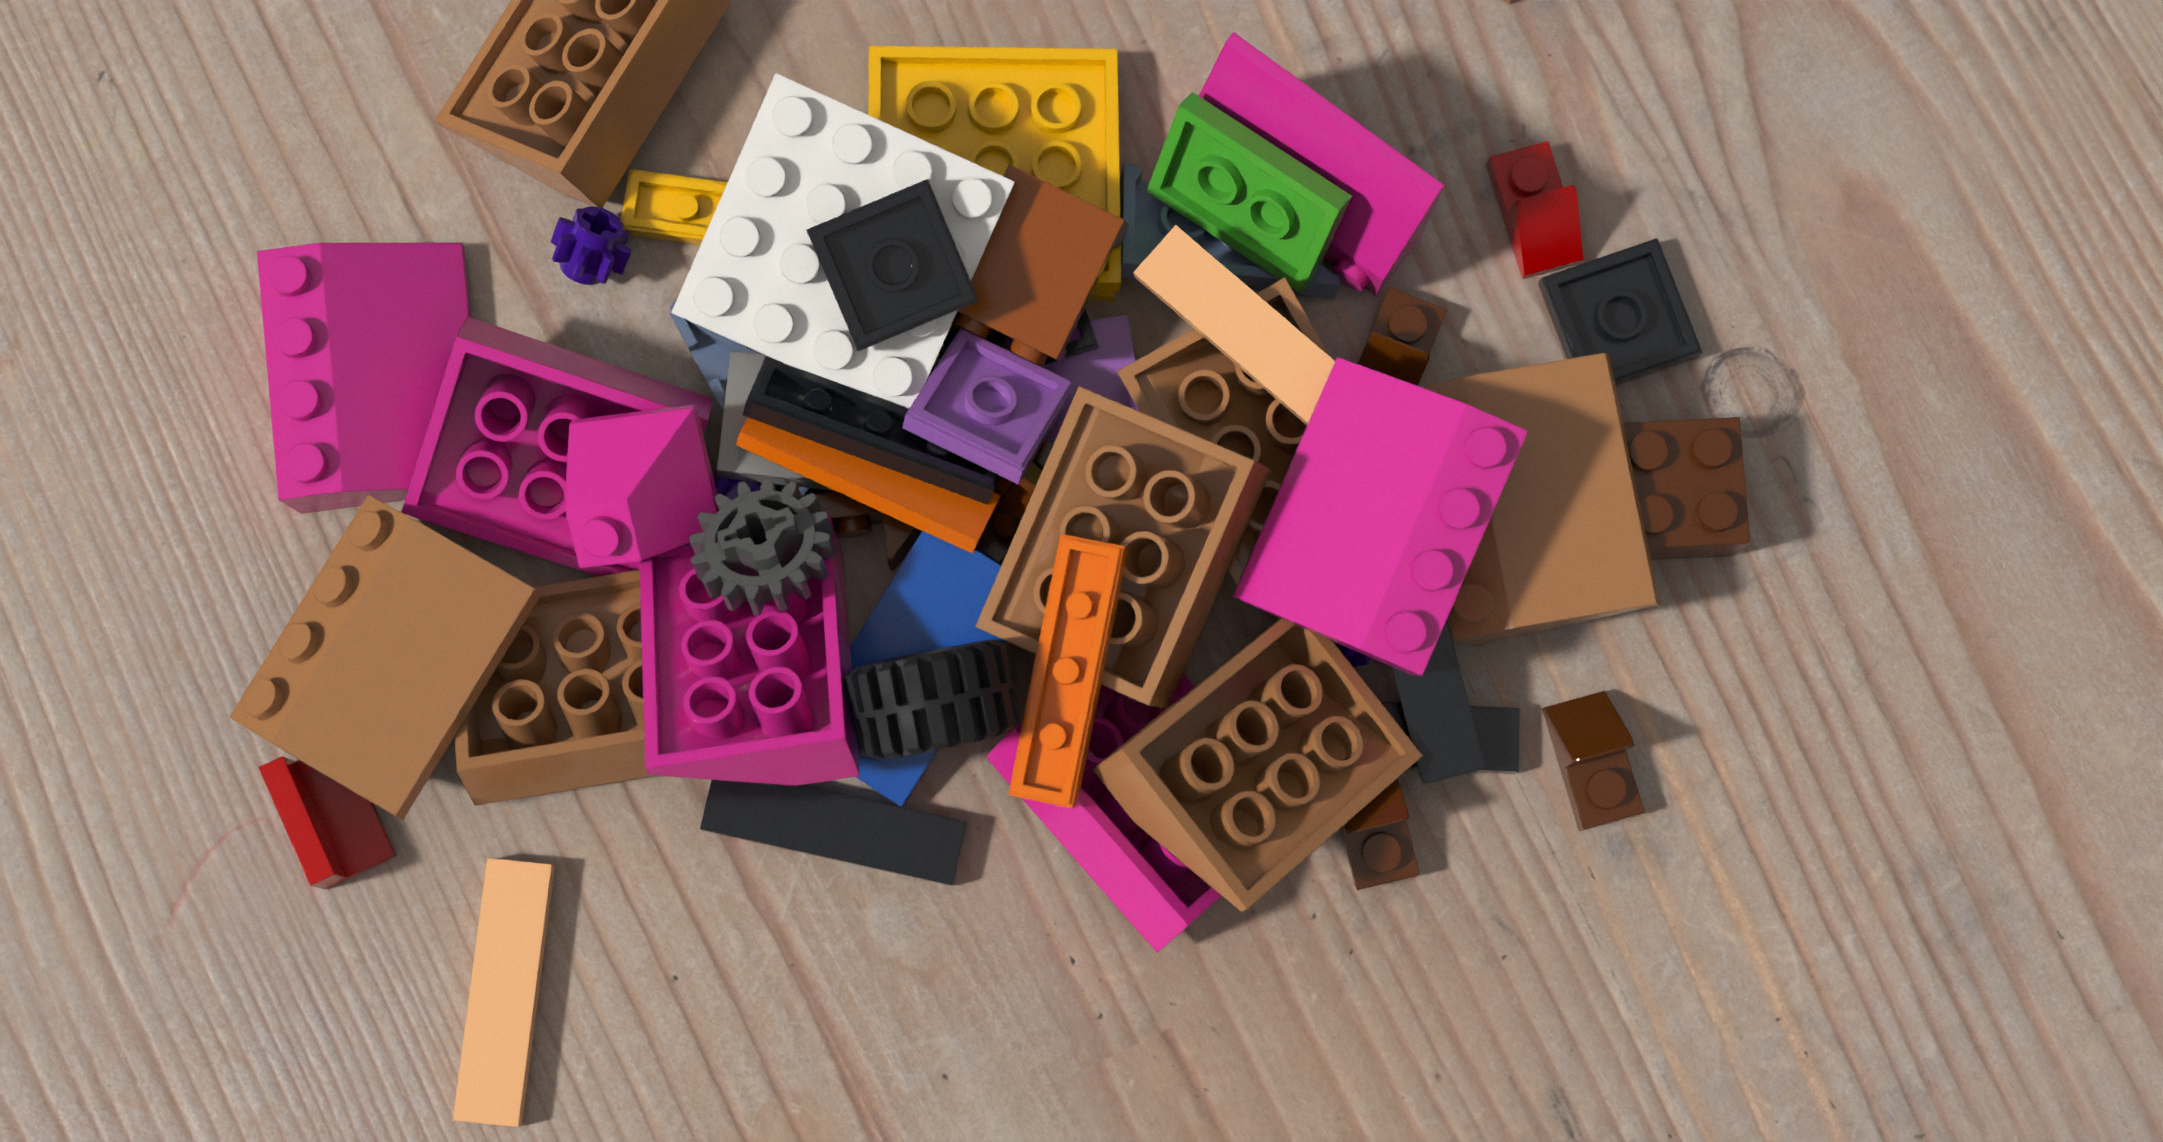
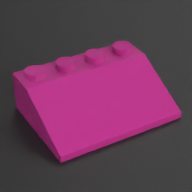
M1233 32L1225 42L1199 97L1352 196L1324 259L1334 266L1332 272L1339 274V280L1344 285L1357 292H1362L1365 288L1377 297L1421 239L1445 185Z
M313 243L257 251L278 500L301 514L361 506L368 495L383 503L405 500L456 336L466 317H471L464 245L462 243Z
M467 316L456 336L401 512L595 576L640 570L639 561L579 568L564 508L569 424L575 419L697 404L704 433L713 398Z
M1337 357L1232 597L1409 675L1422 676L1528 431L1463 402Z
M827 513L834 532L831 535V539L836 553L835 557L823 559L829 575L826 580L810 577L807 584L812 595L805 599L796 592L787 596L788 610L782 612L776 606L774 600L765 602L761 615H754L748 601L744 600L741 606L733 612L728 610L722 595L712 599L708 595L702 580H699L692 565L691 558L695 556V553L690 543L639 561L645 769L648 775L790 786L860 776L858 744L844 676L852 671L844 553L830 513Z
M1184 674L1169 706L1194 687ZM1101 684L1077 808L1072 809L1025 798L1022 799L1158 953L1222 895L1134 823L1092 770L1167 709L1148 706ZM1022 723L1011 732L1006 733L986 757L1009 785L1011 783Z

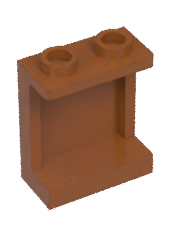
M1009 164L1004 177L1015 181L971 279L979 301L959 309L952 323L984 339H987L991 328L1014 339L1009 351L1043 367L1048 356L1063 362L1068 352L1065 348L1114 247L1119 249L1129 225L1124 219Z

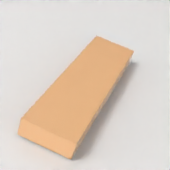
M1175 225L1133 272L1134 277L1307 425L1335 360Z
M487 858L453 1121L522 1127L555 866L552 864Z

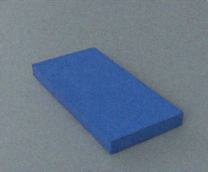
M922 531L851 645L852 670L855 667L877 661L984 640H996L1007 643V641L975 627L1002 563L977 547L974 553L971 554ZM858 749L860 776L856 778L902 807L910 798L939 750L888 759H872L861 756Z

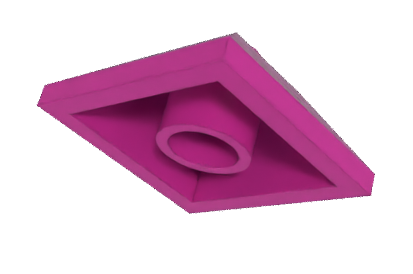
M697 404L575 419L569 424L564 508L579 568L643 561L690 543V535L703 532L697 518L700 512L716 514L719 511L714 498L717 492Z

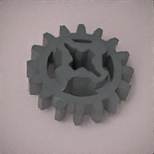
M764 478L760 491L751 492L749 486L744 481L738 483L737 490L739 497L730 500L719 493L714 497L719 511L716 514L700 512L697 518L703 532L690 535L689 541L695 553V556L691 558L692 565L699 580H702L708 595L712 599L722 595L728 610L734 612L741 606L744 600L749 602L754 615H761L765 602L773 600L781 612L788 610L787 596L796 592L799 596L807 599L812 595L807 584L809 578L826 580L829 575L823 559L835 557L836 553L831 539V535L834 532L827 512H822L817 496L811 493L802 497L796 482L790 481L781 492L776 491L772 478Z

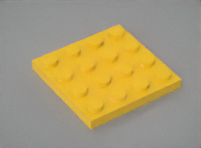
M869 46V116L1001 176H1004L1010 164L1120 217L1117 49ZM1121 245L1119 249L1114 247L1093 291H1120Z

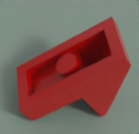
M1549 141L1489 157L1486 162L1487 171L1522 279L1582 263L1584 259L1577 191L1575 185L1563 187Z

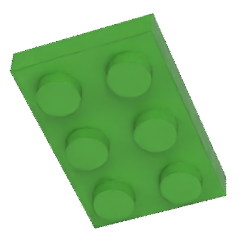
M1193 92L1178 106L1147 188L1148 193L1278 279L1286 278L1289 285L1300 293L1314 280L1352 198L1350 194Z

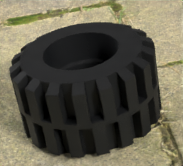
M984 640L877 661L855 667L844 676L859 754L868 758L888 759L969 744L1009 733L1023 722L1007 643L1000 641Z

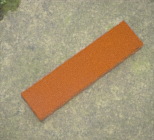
M747 418L739 432L736 446L971 554L974 553L1001 496L993 492L987 505L751 418Z
M1060 534L1008 793L1010 796L1072 809L1077 808L1128 547Z

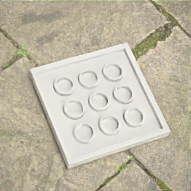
M775 73L671 313L782 363L909 409L927 381L958 310L858 351L812 245L807 229L928 179L971 281L1015 181Z

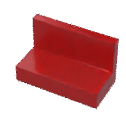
M282 756L258 767L310 886L328 889L397 856L374 803L300 760L294 761Z

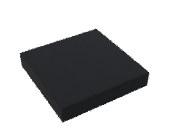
M928 179L807 229L812 245L858 351L979 301Z
M1658 238L1547 275L1538 282L1566 358L1570 359L1600 353L1609 354L1615 386L1693 360L1703 353Z

